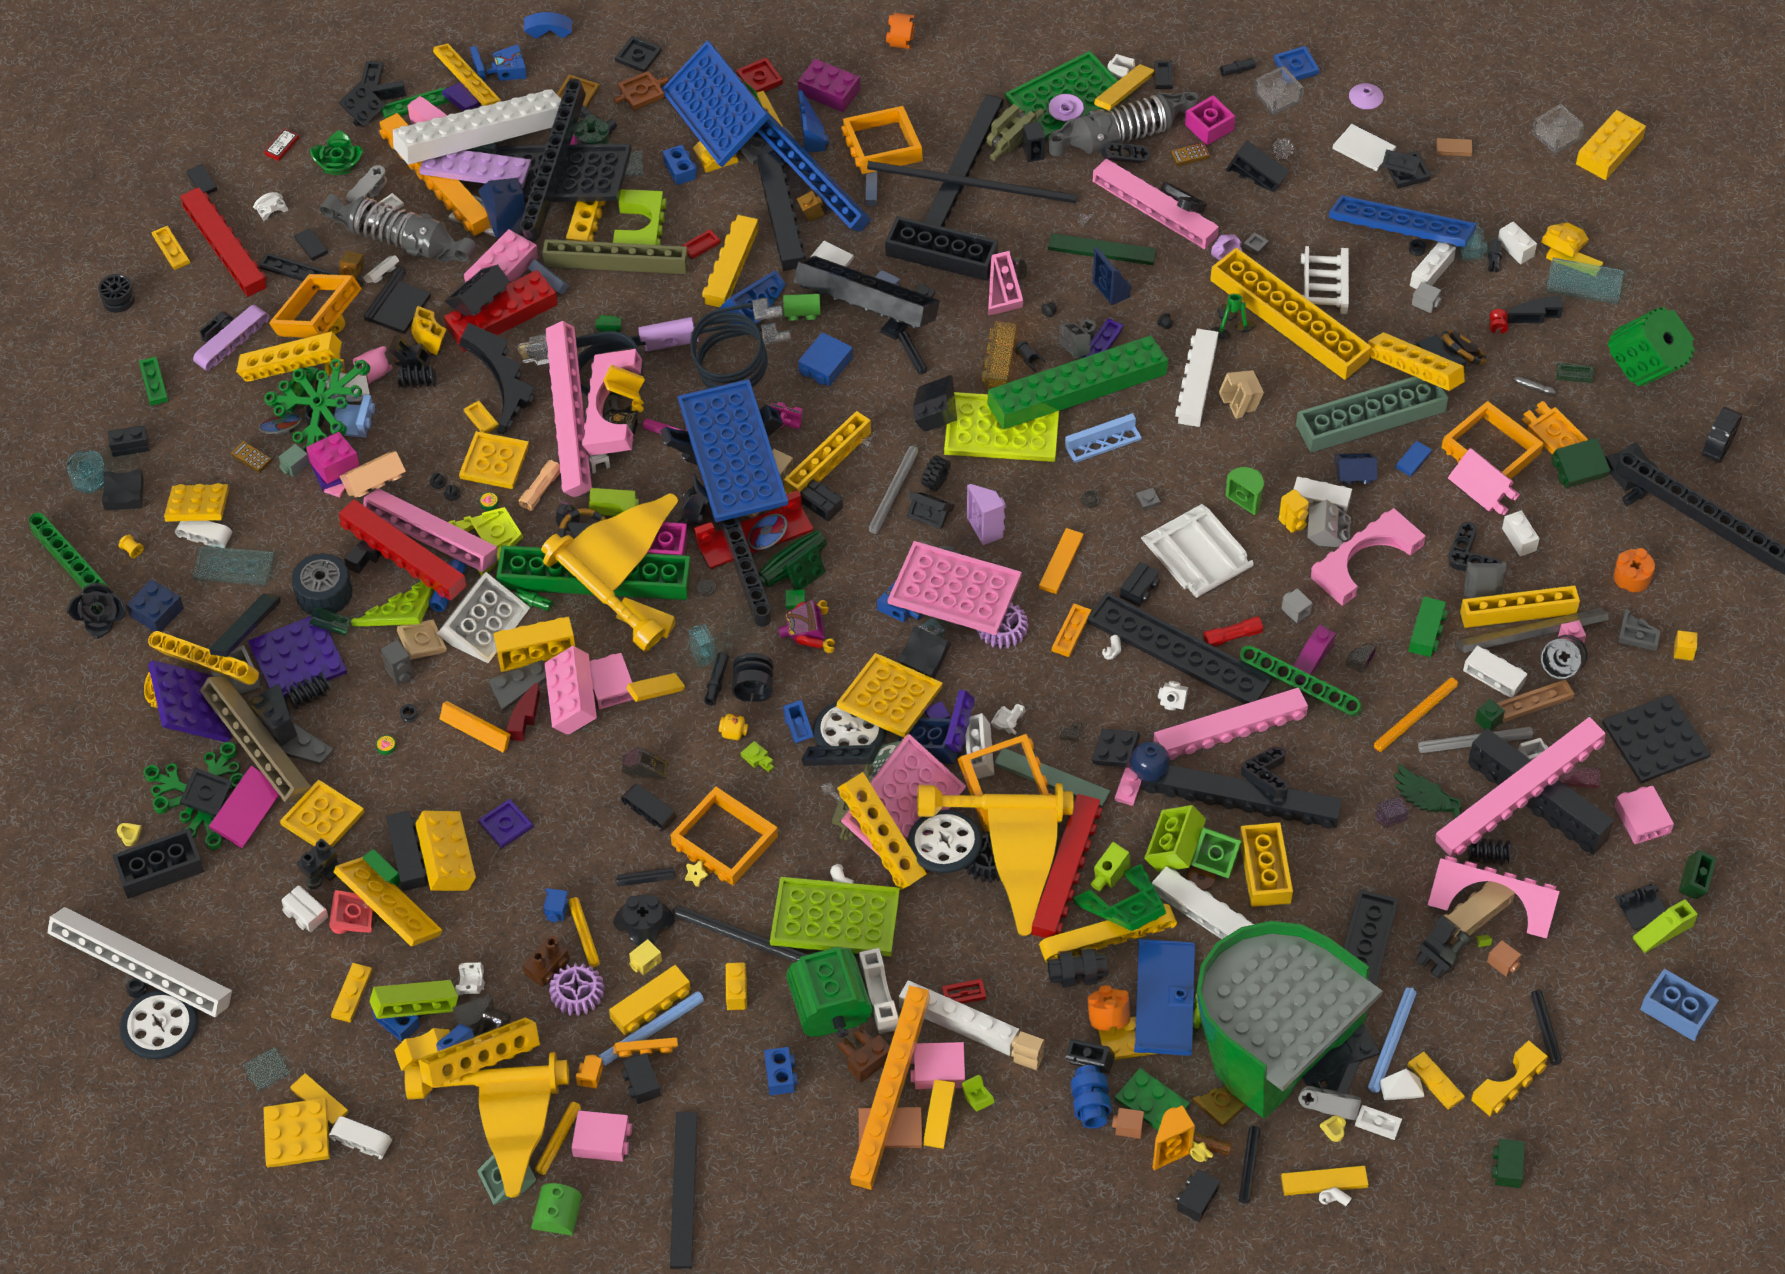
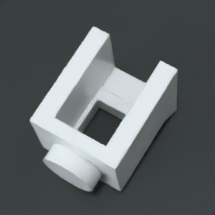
M1118 54L1108 63V70L1118 79H1121L1135 68V59Z
M588 453L589 466L593 474L596 473V464L603 462L606 469L610 468L609 456L607 454L590 456Z
M1541 738L1521 743L1518 751L1533 760L1548 749V746L1544 744Z

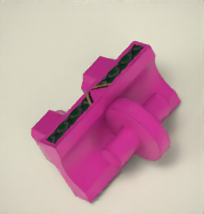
M781 402L770 404V407L779 411L784 423L780 428H783L784 425L796 429L800 428L802 408L795 407L792 409L786 407Z

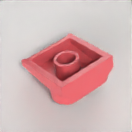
M335 890L329 926L337 934H344L347 931L371 933L373 909L356 893Z

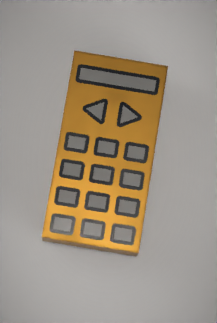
M1204 143L1171 150V156L1176 167L1207 160L1210 157Z
M244 441L231 452L232 457L259 474L272 462L270 457Z

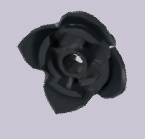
M691 474L693 478L692 488L683 494L684 503L681 505L682 517L677 523L700 524L704 511L702 506L706 507L709 499L706 490L694 474Z
M101 583L86 585L82 593L75 596L67 608V613L76 621H83L88 633L97 639L107 634L113 622L121 620L127 611L123 600L114 594L112 589ZM99 604L101 606V609H97V607L93 605Z
M648 894L628 897L626 904L617 911L613 920L617 930L627 931L630 939L637 946H640L647 939L653 944L657 939L658 931L670 928L675 922L671 910L661 903L657 896Z

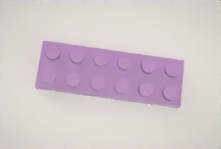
M463 150L424 160L419 170L421 175L478 183L518 178L523 189L531 167V159Z

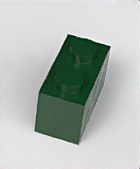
M1701 850L1689 856L1679 892L1693 899H1699L1708 893L1717 858Z
M1499 1139L1498 1145L1493 1147L1492 1159H1496V1165L1492 1166L1491 1177L1495 1178V1185L1521 1188L1525 1142Z

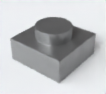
M1254 232L1244 242L1243 248L1258 256L1268 246L1269 241Z
M1154 488L1136 493V498L1142 510L1160 505V500Z

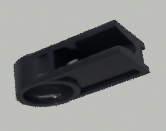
M224 311L220 312L199 330L202 340L207 343L233 321V317Z

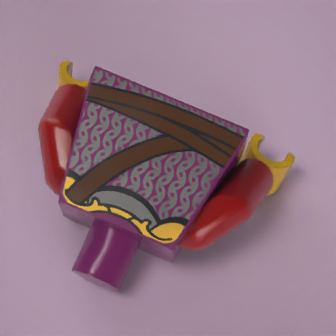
M813 600L800 602L792 611L786 614L787 625L779 628L781 638L790 636L796 644L820 649L824 647L825 652H834L835 648L828 646H834V640L827 639L825 642L823 641L825 633L822 615L827 614L829 611V607H826L827 602L825 600H820L818 604Z

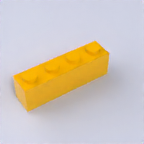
M674 965L610 1008V1019L624 1035L629 1032L634 1033L642 1023L653 1020L658 1012L668 1010L673 1005V1002L679 998L684 999L689 994V991H691L690 981Z

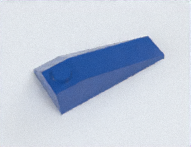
M798 90L805 151L807 153L826 151V145H829L828 134L824 133L823 125L802 90Z
M774 270L730 297L719 309L764 301L766 308L760 312L768 311L786 283L777 271ZM759 306L725 312L743 314L752 319L755 324L761 322L765 317L758 316L756 310Z

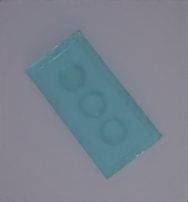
M1552 258L1546 291L1618 304L1624 270Z
M200 546L192 578L193 580L268 585L275 554L269 551Z

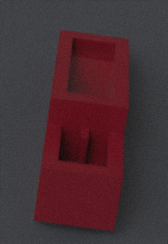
M539 683L533 684L514 708L507 727V733L511 734L510 740L524 741L526 726L535 725L540 698Z

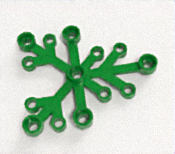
M339 359L332 360L330 365L333 372L330 387L326 391V382L329 379L328 373L323 370L317 373L316 378L319 382L316 392L308 381V372L302 368L296 369L293 372V380L301 384L310 397H297L291 389V384L286 380L279 383V389L286 393L287 396L278 395L274 391L266 393L264 397L265 403L274 408V414L280 418L284 417L296 404L311 406L313 413L310 425L302 432H295L292 437L298 444H302L308 437L307 444L302 448L306 453V447L314 444L315 439L318 442L322 437H328L318 426L321 412L331 425L330 431L332 434L340 432L342 436L346 434V425L341 421H337L327 406L345 409L348 406V401L344 397H338L337 399L329 398L334 394L352 395L356 398L361 396L362 389L359 386L353 385L351 388L344 386L358 374L365 376L370 372L371 367L365 360L356 361L354 368L340 380L339 377L343 363Z
M226 742L220 747L221 757L217 763H215L216 756L213 752H207L204 755V761L208 764L210 773L214 775L233 774L229 779L232 781L229 789L231 790L237 787L235 784L240 782L244 775L238 773L240 767L237 762H231L225 766L227 761L234 758L237 754L235 745L232 742ZM209 756L213 757L212 760H207ZM174 763L168 764L165 768L166 773L170 777L160 774L159 768L156 765H148L143 771L148 782L158 781L163 783V785H154L151 788L152 795L156 797L152 803L153 808L159 814L166 813L171 807L181 805L180 799L182 796L168 800L162 796L163 793L174 789L184 792L187 784L179 782L178 768ZM231 767H237L235 770H231ZM170 768H175L172 772L168 771ZM156 789H160V792L154 793ZM186 807L179 814L180 821L182 823L190 822L194 809ZM199 811L189 827L185 829L189 828L190 831H194L192 837L195 838L197 835L196 830L204 821L208 834L205 838L206 845L209 849L216 850L221 847L222 839L218 833L209 829V825L212 822L211 818L214 819L215 817ZM184 815H189L187 819L182 818Z

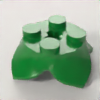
M338 130L328 138L326 146L315 145L310 148V154L313 160L324 169L325 173L343 175L349 174L355 164L361 158L363 149L357 145L353 147L349 136L343 131Z

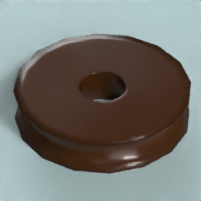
M1192 866L1187 872V880L1194 882L1201 890H1205L1214 885L1216 874ZM1198 876H1203L1205 879L1199 880Z

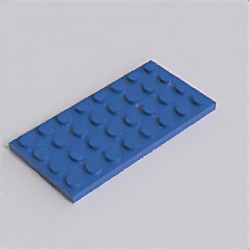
M708 40L662 88L664 95L721 167L770 118V115Z
M749 379L677 396L715 522L788 505L784 486Z

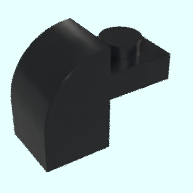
M400 335L394 336L389 347V351L396 357L395 364L398 366L402 365L403 368L410 365L411 370H413L414 365L417 364L418 369H421V365L424 364L427 369L432 358V354L422 344L410 346Z

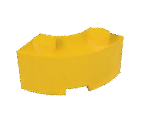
M417 306L411 325L412 335L418 344H422L430 353L437 355L443 343L446 328L436 322L433 311Z
M433 1028L421 1036L405 1038L394 1050L401 1071H405L406 1066H419L418 1059L438 1052L437 1042L450 1033V1030Z

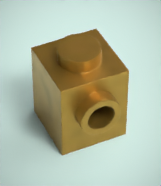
M813 191L797 198L808 222L825 215L821 208L824 204L819 195L815 197Z

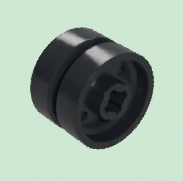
M112 274L102 279L99 283V294L106 310L119 313L128 310L134 304V292L131 282L126 276Z

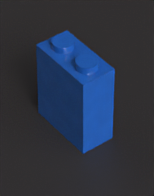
M822 332L798 361L799 372L805 377L809 376L815 379L821 385L830 386L853 358V347Z

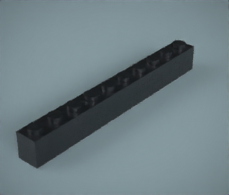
M1170 765L1168 773L1164 774L1157 781L1142 780V790L1151 794L1157 792L1171 798L1177 796L1187 801L1197 800L1207 805L1217 804L1227 809L1237 808L1247 813H1262L1266 817L1278 816L1286 821L1298 820L1307 825L1313 823L1327 829L1337 828L1342 802L1340 798L1288 789L1286 797L1276 798L1249 780Z

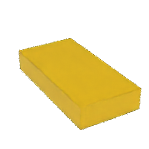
M480 401L464 408V413L480 432L489 433L498 428V422Z

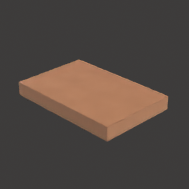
M921 1107L896 1109L885 1148H922ZM859 1108V1147L871 1108Z

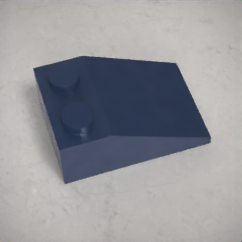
M518 178L488 181L479 189V193L495 237L500 238L508 229L518 235H524L520 228L525 212L524 194Z
M1098 247L1094 248L1092 279L1094 285L1111 305L1129 298L1131 290L1129 281L1122 277L1119 269L1112 265Z
M919 718L908 733L942 764H953L959 753L954 752L945 745L951 719ZM900 736L898 741H902L904 738Z

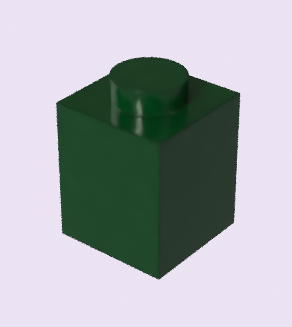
M1489 699L1477 709L1475 722L1486 730L1488 728L1492 731L1503 722L1505 710L1495 701Z

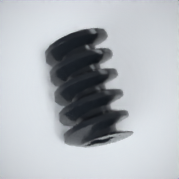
M415 364L413 370H411L410 365H407L406 370H404L403 366L400 365L398 370V386L400 388L402 383L403 387L407 388L410 383V386L414 388L417 382L418 387H422L424 382L425 386L429 387L431 382L433 387H436V369H433L431 364H429L428 369L425 368L424 364L421 365V369H418L417 364Z
M320 672L318 673V679L315 676H311V682L308 679H304V685L301 682H297V689L291 685L290 692L287 689L286 692L292 705L297 710L298 703L306 706V699L313 703V696L320 700V693L327 697L326 690L330 691L324 675Z
M1482 838L1480 843L1478 841L1475 844L1471 843L1469 845L1468 861L1471 862L1473 856H1475L1478 863L1481 857H1483L1484 863H1487L1489 858H1491L1492 864H1495L1497 859L1500 860L1501 865L1504 864L1505 860L1509 864L1511 843L1507 840L1503 846L1502 840H1498L1495 845L1494 839H1490L1487 844L1486 838Z

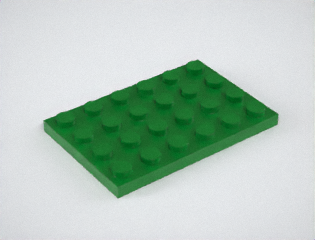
M1088 51L1005 93V98L1011 105L1015 104L1024 110L1026 115L1030 111L1035 113L1041 108L1044 111V115L1037 122L1041 123L1045 140H1047L1053 131L1061 129L1067 122L1057 120L1050 114L1049 103L1054 97L1061 94H1071L1078 97L1084 106L1083 113L1080 116L1082 117L1089 115L1091 111L1096 109L1106 110L1095 105V99L1118 80L1091 51Z

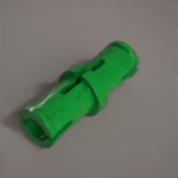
M517 588L516 591L518 593H514L516 597L532 608L535 606L549 612L551 609L549 606H553V600L541 597L536 592L530 593Z

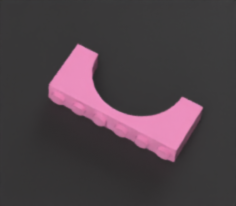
M636 349L594 356L592 378H590L591 388L590 393H588L589 404L588 408H586L587 420L584 424L585 436L582 439L583 448L587 450L590 456L632 450L633 433L628 425L613 424L603 419L604 402L611 392L607 390L603 378L611 364L640 375L642 358Z
M1393 508L1389 512H1384L1377 521L1369 523L1362 532H1357L1351 540L1342 543L1339 549L1330 552L1324 560L1316 562L1311 569V579L1340 605L1344 606L1356 597L1358 586L1351 579L1347 569V564L1354 554L1369 546L1387 545L1401 549L1411 556L1424 546L1426 536Z
M1445 856V859L1440 858L1428 902L1429 906L1448 911L1454 897L1468 885L1481 881L1497 882L1512 889L1522 900L1528 916L1527 933L1547 938L1559 891H1556L1557 886L1544 883V887L1536 885V881L1524 878V881L1516 879L1517 875L1505 872L1504 876L1496 874V869L1485 867L1484 870L1476 868L1477 864L1465 861L1463 865L1457 863V859Z

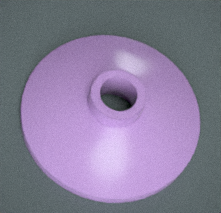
M1369 83L1358 84L1349 92V99L1352 104L1362 109L1376 108L1382 103L1384 98L1380 88Z
M1071 94L1058 95L1049 103L1050 114L1060 121L1077 119L1083 113L1084 106L1082 101Z

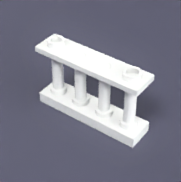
M1305 246V253H1301V264H1304V295L1302 296L1316 305H1336V307H1340V314H1347L1349 304L1348 248H1341L1340 255L1332 257L1309 255V246ZM1309 263L1336 264V266H1340V269H1309ZM1309 276L1333 277L1340 280V283H1309ZM1309 290L1336 291V293H1340V297H1309Z

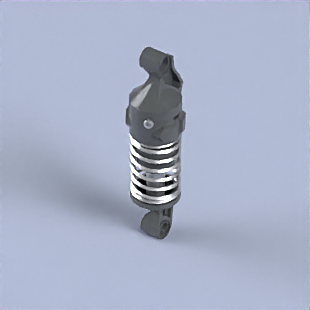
M1159 92L1152 95L1149 100L1143 98L1142 102L1136 100L1134 105L1128 103L1126 107L1120 105L1119 109L1113 107L1110 111L1103 109L1093 110L1089 115L1079 117L1078 119H1070L1061 129L1053 131L1049 135V153L1053 156H1061L1069 145L1078 147L1087 154L1101 153L1102 147L1109 142L1129 143L1131 139L1137 140L1138 137L1152 136L1154 132L1168 131L1172 127L1178 112L1181 111L1186 114L1188 109L1199 104V96L1195 92H1183L1173 95ZM1144 101H1146L1149 106V109L1145 110ZM1137 104H1139L1141 112L1137 109Z
M329 194L319 208L324 216L342 223L351 233L357 235L364 233L366 238L372 236L373 240L379 238L380 242L384 243L387 241L388 245L395 243L397 248L402 247L408 254L416 257L424 256L438 261L456 260L465 262L469 260L476 249V243L470 238L465 237L455 242L449 235L445 223L436 220L432 215L408 213L405 209L393 208L392 205H385L383 202L377 203L376 200H371L365 196L359 197L348 205H343L338 196ZM372 226L370 234H367L368 227ZM376 228H378L379 232L377 237L374 236Z

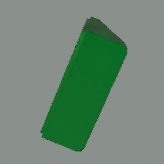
M372 849L363 856V860L387 883L397 886L400 884L399 873L376 850Z

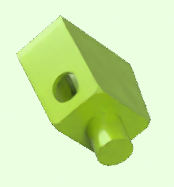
M1112 842L1094 867L1095 879L1091 886L1099 892L1105 885L1112 889L1122 878L1124 872L1131 867L1129 852Z

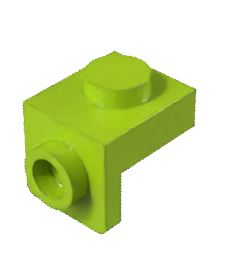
M980 1075L962 1083L964 1097L976 1112L995 1103L993 1096L984 1087Z

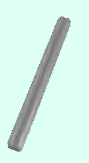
M910 446L869 525V532L873 534L879 532L918 455L917 447Z
M1531 727L1493 732L1506 742L1533 737ZM1480 734L1421 741L1418 743V750L1420 753L1470 747Z

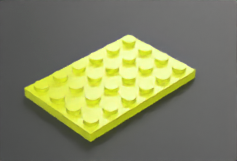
M954 392L957 421L947 424L944 455L1055 462L1059 411L1003 430L987 405L988 394Z

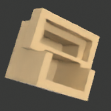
M1254 371L1227 373L1219 390L1223 403H1230L1229 406L1235 419L1242 418L1244 413L1256 411L1264 393Z

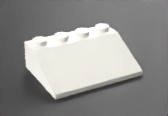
M485 572L437 632V635L451 646L489 663L497 653L493 633L514 629L530 607Z

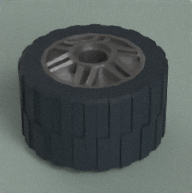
M320 553L307 556L293 570L292 585L297 603L303 611L310 615L318 613L321 616L336 614L343 610L352 598L353 589L348 567H346L345 562L341 558L333 554Z

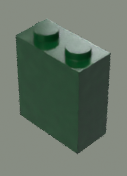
M1597 438L1558 448L1551 457L1552 465L1558 471L1559 482L1563 484L1565 489L1605 478L1610 473V468Z

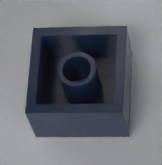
M153 579L126 604L130 617L154 632H162L184 609L179 595Z

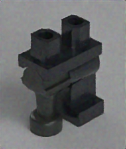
M323 839L317 841L316 846L309 852H305L297 862L299 870L307 876L306 884L310 889L321 887L322 878L319 873L330 882L337 876L334 873L335 867L339 865L337 851Z
M1441 916L1432 932L1426 937L1423 944L1419 946L1420 952L1416 961L1423 967H1426L1433 960L1436 965L1430 972L1435 977L1441 979L1447 972L1454 970L1457 963H1459V953L1465 944L1470 945L1474 939L1466 932L1460 930L1461 928L1450 919ZM1456 935L1458 940L1452 947L1448 944Z

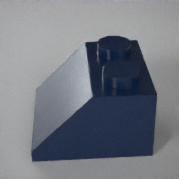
M1372 453L1335 454L1337 478L1339 481H1342V484H1354V481L1369 484L1372 483V480H1377V457Z

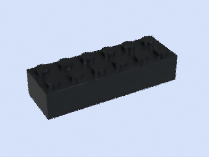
M896 216L885 241L886 256L987 281L991 271V257L994 254H998V240Z

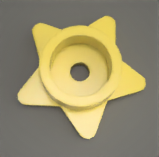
M702 861L697 862L695 865H686L688 874L685 877V881H693L697 887L708 876Z
M1193 1141L1190 1154L1196 1161L1206 1162L1208 1158L1213 1157V1154L1207 1150L1204 1142L1198 1144Z

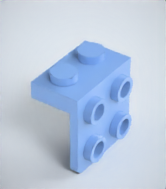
M363 395L361 405L348 404L345 409L336 407L335 419L341 421L347 427L344 436L366 438L368 429L371 427L372 414L375 412V403H372L371 395Z

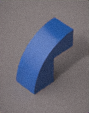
M540 12L524 18V31L533 38H539L549 30L561 38L572 33V19L562 14Z

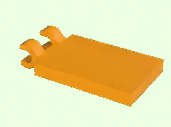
M1544 401L1537 404L1538 408L1535 410L1540 415L1539 418H1536L1530 410L1523 414L1525 417L1522 418V421L1528 425L1527 430L1544 443L1543 446L1551 454L1558 448L1588 440L1556 407L1551 410Z

